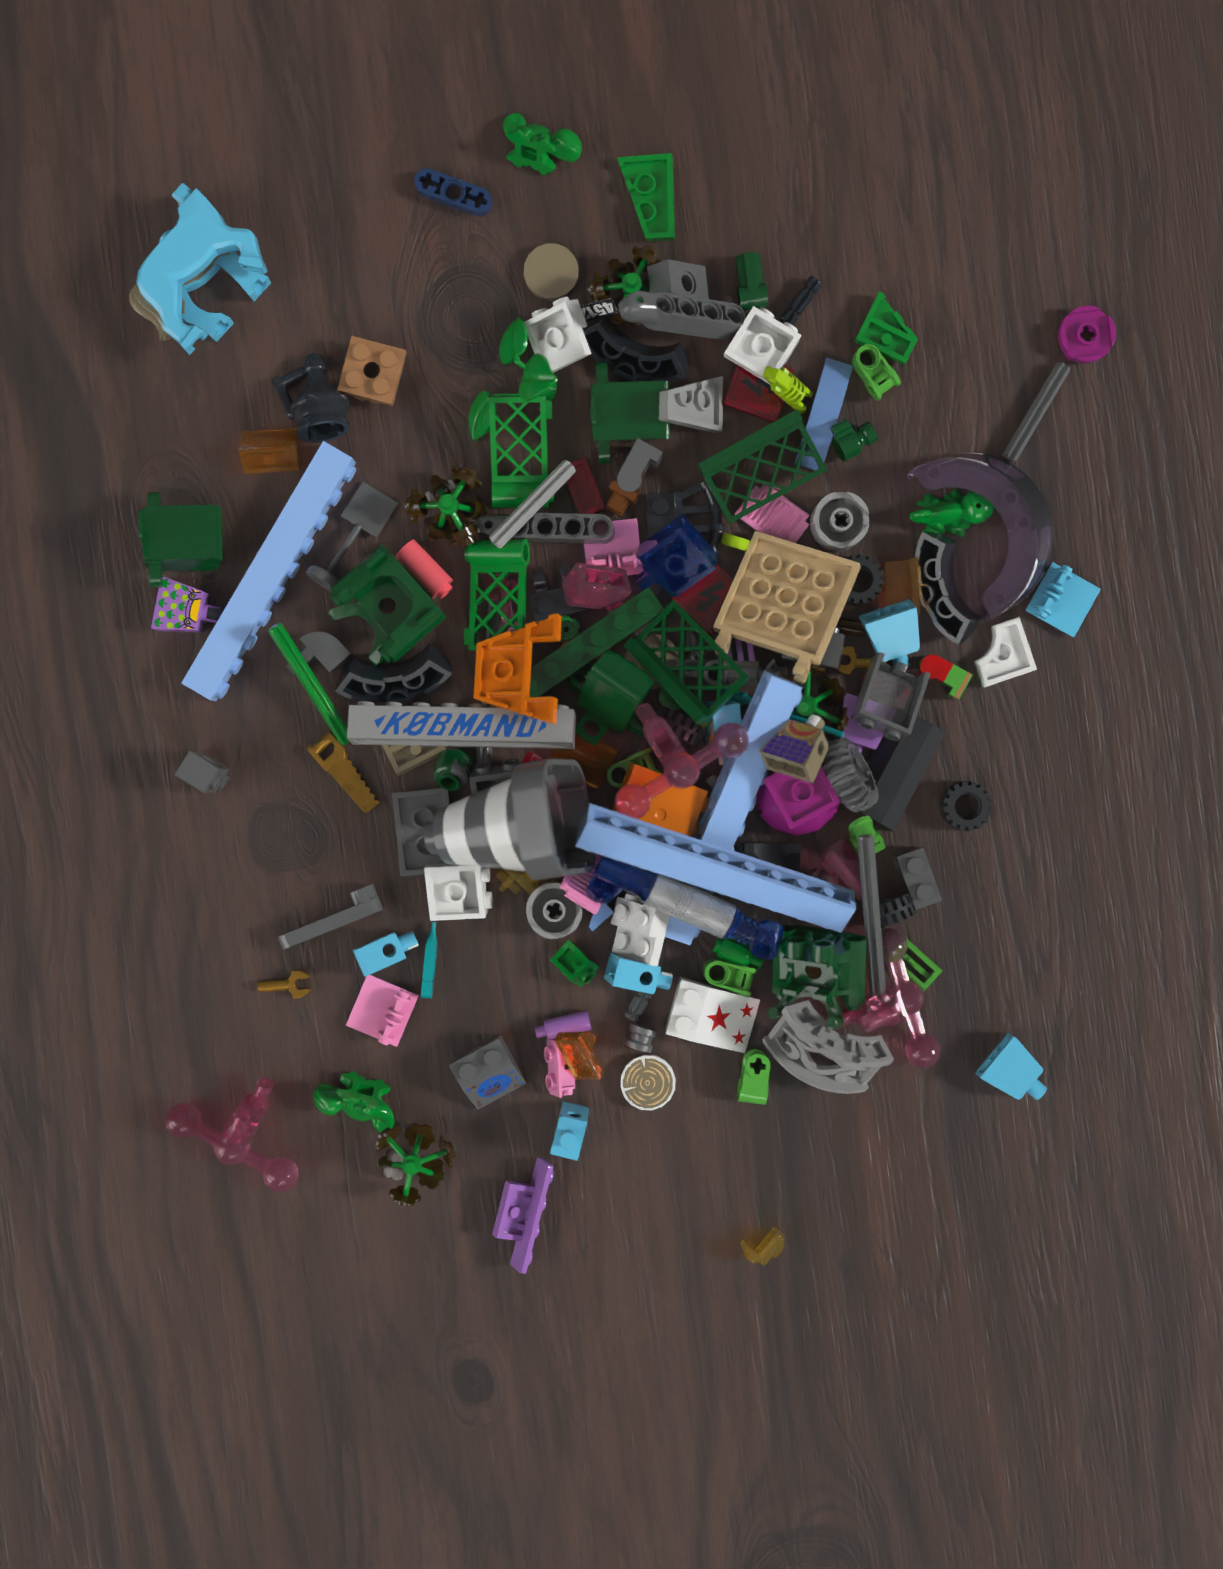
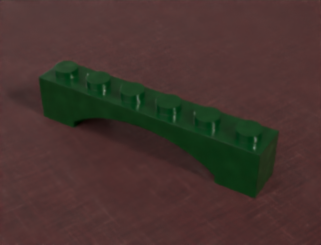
M646 588L531 667L530 697H543L595 658L652 622L664 609L650 588Z

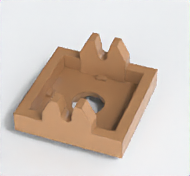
M351 336L337 390L340 393L354 396L360 401L367 400L372 404L381 403L393 406L407 351ZM374 362L379 365L380 373L377 377L368 378L365 376L364 367L367 363Z

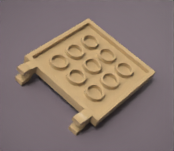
M755 531L714 623V632L719 633L715 642L727 654L733 637L796 658L798 661L792 671L795 675L794 681L805 684L811 663L820 666L859 573L860 563Z

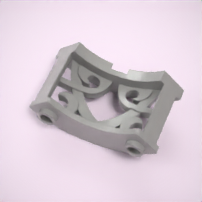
M809 1000L786 1006L781 1012L782 1017L769 1035L765 1036L762 1040L774 1059L790 1074L808 1085L833 1093L852 1094L867 1091L869 1088L867 1083L881 1067L890 1065L894 1061L881 1035L861 1037L851 1034L846 1036L832 1030L833 1028L827 1026V1021L816 1012ZM808 1051L821 1053L834 1060L838 1065L821 1062L811 1057Z

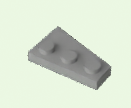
M723 376L659 392V421L712 433L722 432Z

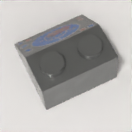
M501 1034L453 1059L449 1064L460 1087L477 1110L527 1084Z

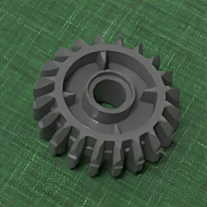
M847 738L835 739L829 742L828 751L822 762L824 765L823 769L827 774L831 787L835 790L836 795L839 796L841 803L845 804L846 808L854 813L871 808L873 804L877 803L879 794L875 784L876 781L863 755H861L854 743Z

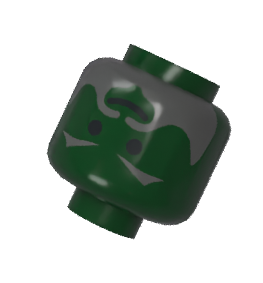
M460 749L444 750L438 755L433 771L434 779L445 790L461 789L466 786L469 780L472 760Z

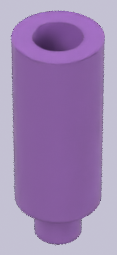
M587 1010L544 1020V1025L535 1027L537 1038L547 1036L548 1040L592 1030Z

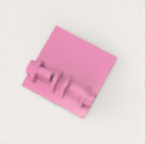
M637 518L612 521L615 527V536L607 544H584L588 580L643 574ZM605 523L598 524L595 527L594 533L599 536L604 535L608 532L609 526Z
M368 975L365 978L346 1026L377 1038L381 1044H391L397 1047L419 995Z

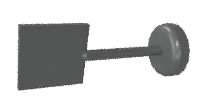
M362 482L341 514L342 518L355 525L327 570L317 565H311L306 571V575L323 588L331 591L330 587L339 581L332 573L359 531L362 529L377 538L398 506V502Z

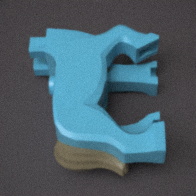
M182 183L172 194L173 198L179 203L178 212L180 217L178 223L172 230H167L163 233L159 240L160 243L149 254L138 270L136 284L132 287L129 294V303L137 313L156 326L160 341L173 338L190 355L195 350L193 344L197 339L200 338L203 341L209 335L217 342L234 323L230 317L222 313H209L198 308L191 300L188 292L206 284L220 268L233 277L253 301L271 284L268 276L264 275L268 270L262 259L258 240L253 232L248 229L227 226L222 216L197 188L192 191ZM237 250H240V257L236 253Z

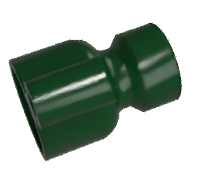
M843 419L830 426L833 434L832 445L836 454L843 462L859 455L864 445L870 446L878 441L877 433L870 422L860 425L857 431H854L847 419Z

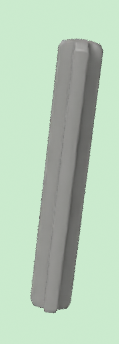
M567 460L562 461L490 535V541L496 547L502 548L575 473L574 466Z

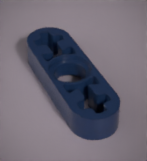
M428 168L421 169L415 175L414 184L417 192L422 197L478 217L486 216L492 209L491 195L482 187ZM430 177L432 183L439 187L440 182L443 181L440 189L441 194L438 195L437 187L431 185L424 189L421 180L426 181ZM450 186H457L462 192L459 198L452 200L446 196V190ZM466 191H470V198L475 200L483 196L486 205L481 204L479 208H476L475 202L467 199V204H463L466 200Z

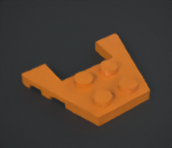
M552 614L540 622L534 621L526 624L524 628L519 630L507 631L477 643L474 699L552 725L556 724L558 699L555 697H530L532 643L557 642L561 640L562 617L559 614Z

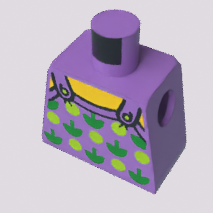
M163 577V587L158 589L151 629L161 632H202L205 621L217 623L222 614V608L208 605V593Z

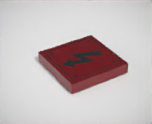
M737 365L723 406L773 423L777 421L784 400L771 390L770 384ZM783 366V368H786L793 375L794 369Z
M707 557L670 599L672 601L675 600L712 636L714 633V623L733 579Z

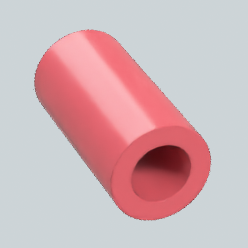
M414 539L403 546L395 555L398 562L432 599L437 596L442 599L452 590L453 587L450 584L453 579Z

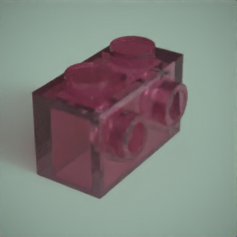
M576 563L562 582L567 606L614 611L622 605L632 592L626 569Z

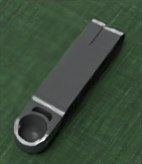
M636 291L625 297L618 304L620 316L624 320L644 324L648 329L719 340H728L744 324L743 322L746 319L744 310L737 304L666 292L650 293ZM637 297L641 299L640 302L636 300Z
M535 513L525 523L524 530L519 534H515L511 539H527L528 543L607 544L615 536V527L610 518L602 514ZM483 515L477 521V527L481 528L479 533L489 538L510 515ZM543 523H552L553 528L550 533L545 535L539 533V528ZM571 523H579L581 525V529L576 535H569L567 533V527ZM598 524H607L609 529L606 534L599 536L594 533L595 527Z

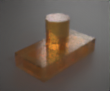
M588 1031L558 1032L554 1041L575 1079L600 1080L604 1071L592 1051L596 1042L595 1035Z

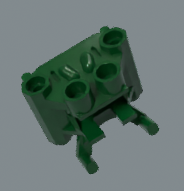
M382 544L330 587L332 592L328 594L338 606L328 612L332 620L358 616L365 619L373 628L375 640L369 655V661L373 666L380 665L385 660L388 663L391 660L396 662L446 618L430 596ZM391 598L396 602V609L393 613L384 614L380 611L379 603L382 599ZM353 599L357 601L355 603L348 604Z
M779 924L773 926L772 993L781 1001L776 1007L768 1010V1016L771 1019H780L782 1017L781 1012L786 1006L793 1005L799 998L813 997V999L820 1000L826 1006L829 1015L827 1026L829 1028H841L844 1025L845 1019L836 996L841 995V1004L844 1005L846 1010L857 1011L861 1009V1005L865 1004L866 936L846 931L840 933L831 929L803 925ZM807 966L820 967L822 970L821 976L819 978L809 976L806 970Z

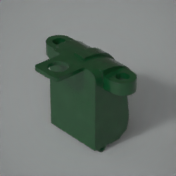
M607 362L596 363V384H591L590 419L592 420L593 442L598 443L599 464L610 463V442H636L637 438L642 441L670 439V423L659 421V392L669 390V381L608 383Z
M148 492V506L138 510L139 539L142 544L143 563L149 569L150 588L163 587V573L165 571H214L219 568L220 562L223 561L221 507L216 505L161 506L160 492Z
M607 650L590 671L581 668L568 678L569 687L579 694L577 704L587 711L575 726V734L592 746L598 744L609 728L617 733H623L628 728L639 736L649 734L653 728L654 718L642 706L654 681L646 672L638 668L635 662H630L620 654ZM580 677L584 682H578L575 678ZM638 721H644L646 726H641ZM587 722H594L599 727V733L590 736L584 732L583 725Z

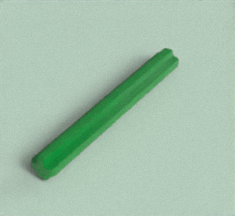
M281 623L275 624L269 629V634L341 745L348 744L350 741L347 739V725Z

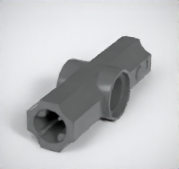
M678 659L676 660L675 667H679ZM685 660V666H699V660ZM704 660V666L718 665V660ZM723 660V666H730L725 660ZM734 661L750 677L744 685L758 686L762 676L761 661ZM723 670V685H733L740 678L735 670ZM674 671V673L679 677V671ZM684 671V684H698V671ZM704 671L703 684L717 685V680L712 674L713 671Z

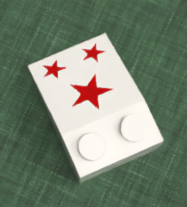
M680 976L665 1032L668 1035L692 1042L745 1053L760 999Z

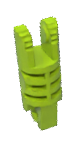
M766 366L762 376L770 384L771 390L794 410L798 409L800 414L805 413L807 407L801 401L804 397L812 398L813 392L786 368L781 367L778 369Z

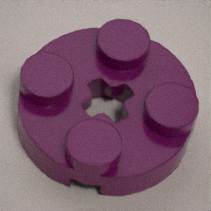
M1089 305L1078 307L1062 320L1058 330L1059 346L1064 352L1066 359L1089 364L1105 356L1116 339V327L1112 318L1101 312L1100 308ZM1083 328H1087L1088 332H1093L1094 337H1091L1089 342L1080 336Z

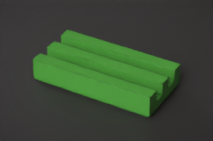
M901 933L883 951V955L923 991L942 972L935 963ZM901 942L905 944L934 972L930 975L899 947V944ZM895 950L926 978L925 982H921L891 953Z

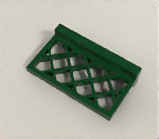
M798 409L700 462L696 466L700 475L706 481L728 524L735 522L827 471L821 456L801 421L802 417ZM797 429L803 438L801 450L785 445L788 434ZM782 437H784V438H783V441H782V444H779V443H776V442H775V441L781 439ZM771 445L780 448L776 463L761 459L764 447ZM806 445H807V447H808L810 453L804 451ZM784 449L799 454L795 469L780 465ZM759 451L757 458L750 456L753 453ZM803 455L814 458L819 469L810 474L799 471ZM745 458L756 462L752 477L736 473L739 461ZM759 463L775 467L771 482L755 478ZM735 464L733 471L726 470V468ZM778 469L793 473L790 485L783 487L774 484ZM719 472L731 475L728 489L717 488L711 477ZM797 474L805 476L795 482ZM735 476L750 481L746 496L730 492ZM754 482L769 486L765 499L760 501L750 498ZM773 488L779 489V491L771 495ZM719 492L726 494L724 501ZM729 495L745 500L742 511L734 516H731L726 507ZM748 501L753 502V503H756V504H754V505H752V506L746 508V507H747V504H748Z
M675 600L635 639L630 638L623 645L684 711L703 728H706L712 722L711 717L750 679ZM676 609L681 615V627L667 628V618ZM686 621H687L692 627H686ZM661 632V647L650 648L645 643V640L652 633ZM667 632H681L680 647H666ZM686 632H698L700 634L699 646L685 647ZM685 651H699V666H685ZM704 651H716L718 653V666H704ZM655 652H661L660 657ZM666 652H680L679 667H668L666 665ZM723 659H724L730 666H723ZM718 670L717 686H703L704 671ZM723 670H735L740 678L733 685L723 686ZM673 671H679V677ZM684 671H698V686H686L684 684ZM717 690V701L708 709L703 703V691ZM692 691H698L697 696Z

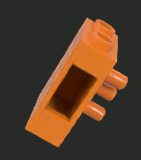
M630 762L612 811L695 838L699 824L696 823L699 814L705 811L709 798L706 797L708 791Z

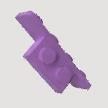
M537 1158L530 1184L514 1181L505 1182L492 1233L496 1238L516 1241L510 1264L519 1273L526 1274L528 1265L532 1261V1249L535 1238L539 1234L541 1213L546 1207V1194L548 1186L553 1179V1165L543 1158Z

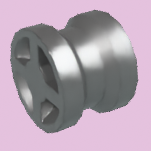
M631 1023L629 1028L631 1034L626 1039L625 1045L635 1050L651 1053L653 1048L651 1041L652 1038L656 1037L657 1030L642 1024Z

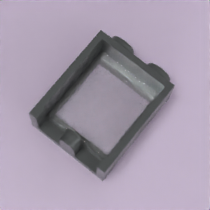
M879 652L870 659L869 667L850 719L858 722V726L863 729L876 730L883 733V736L889 740L901 741L911 735L930 673L924 672L920 676L915 677L906 673L908 666L904 663L898 662L894 666L883 663L885 654Z

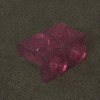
M839 839L820 854L824 860L821 865L831 877L834 874L841 881L839 886L854 890L855 899L860 900L862 898L859 859L845 841Z

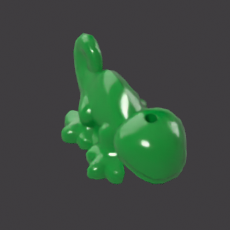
M511 113L503 120L504 133L515 145V149L510 151L506 158L513 162L516 167H521L522 165L527 167L530 165L534 170H538L541 175L545 176L548 172L552 173L555 169V164L549 158V154L565 162H576L580 158L582 143L572 130L562 128L552 134L549 129L542 125L533 123L526 125L525 118L519 113Z
M953 489L951 494H945L943 499L933 498L931 494L927 493L923 500L917 502V505L922 507V509L911 512L909 518L915 523L927 525L923 531H930L941 535L948 531L949 534L956 533L959 537H963L965 530L969 529L971 524H980L992 515L994 504L989 496L978 491L969 492L964 496L960 495L957 489Z
M351 1071L349 1074L343 1073L340 1077V1081L346 1086L347 1090L325 1083L317 1085L314 1090V1104L325 1115L333 1116L342 1109L354 1120L363 1122L372 1120L373 1127L379 1133L388 1127L392 1129L395 1125L393 1111L381 1098L382 1095L389 1093L390 1086L381 1079L375 1081L371 1079L366 1080L363 1076H358L355 1071Z

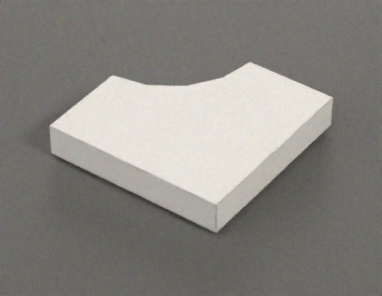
M1020 617L991 626L992 641L990 648L983 657L974 661L982 688L1037 670Z

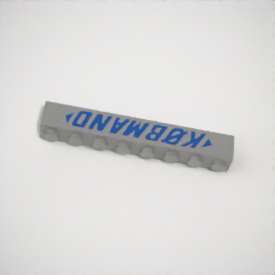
M367 701L358 702V705H349L347 739L352 745L575 749L576 715L574 709H569L565 705H557V723L554 725L499 707L485 708V705L477 703L469 704V707H458L457 704L442 703L441 707H430V704L422 702L413 703V706H402L398 702H387L385 706H374V703Z

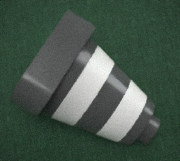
M548 759L516 765L511 779L437 810L434 820L428 822L424 829V840L428 851L432 855L439 854L446 864L526 871L533 880L591 872L595 865L596 853L576 847L578 826L589 806L587 784L582 768L577 761L571 759Z

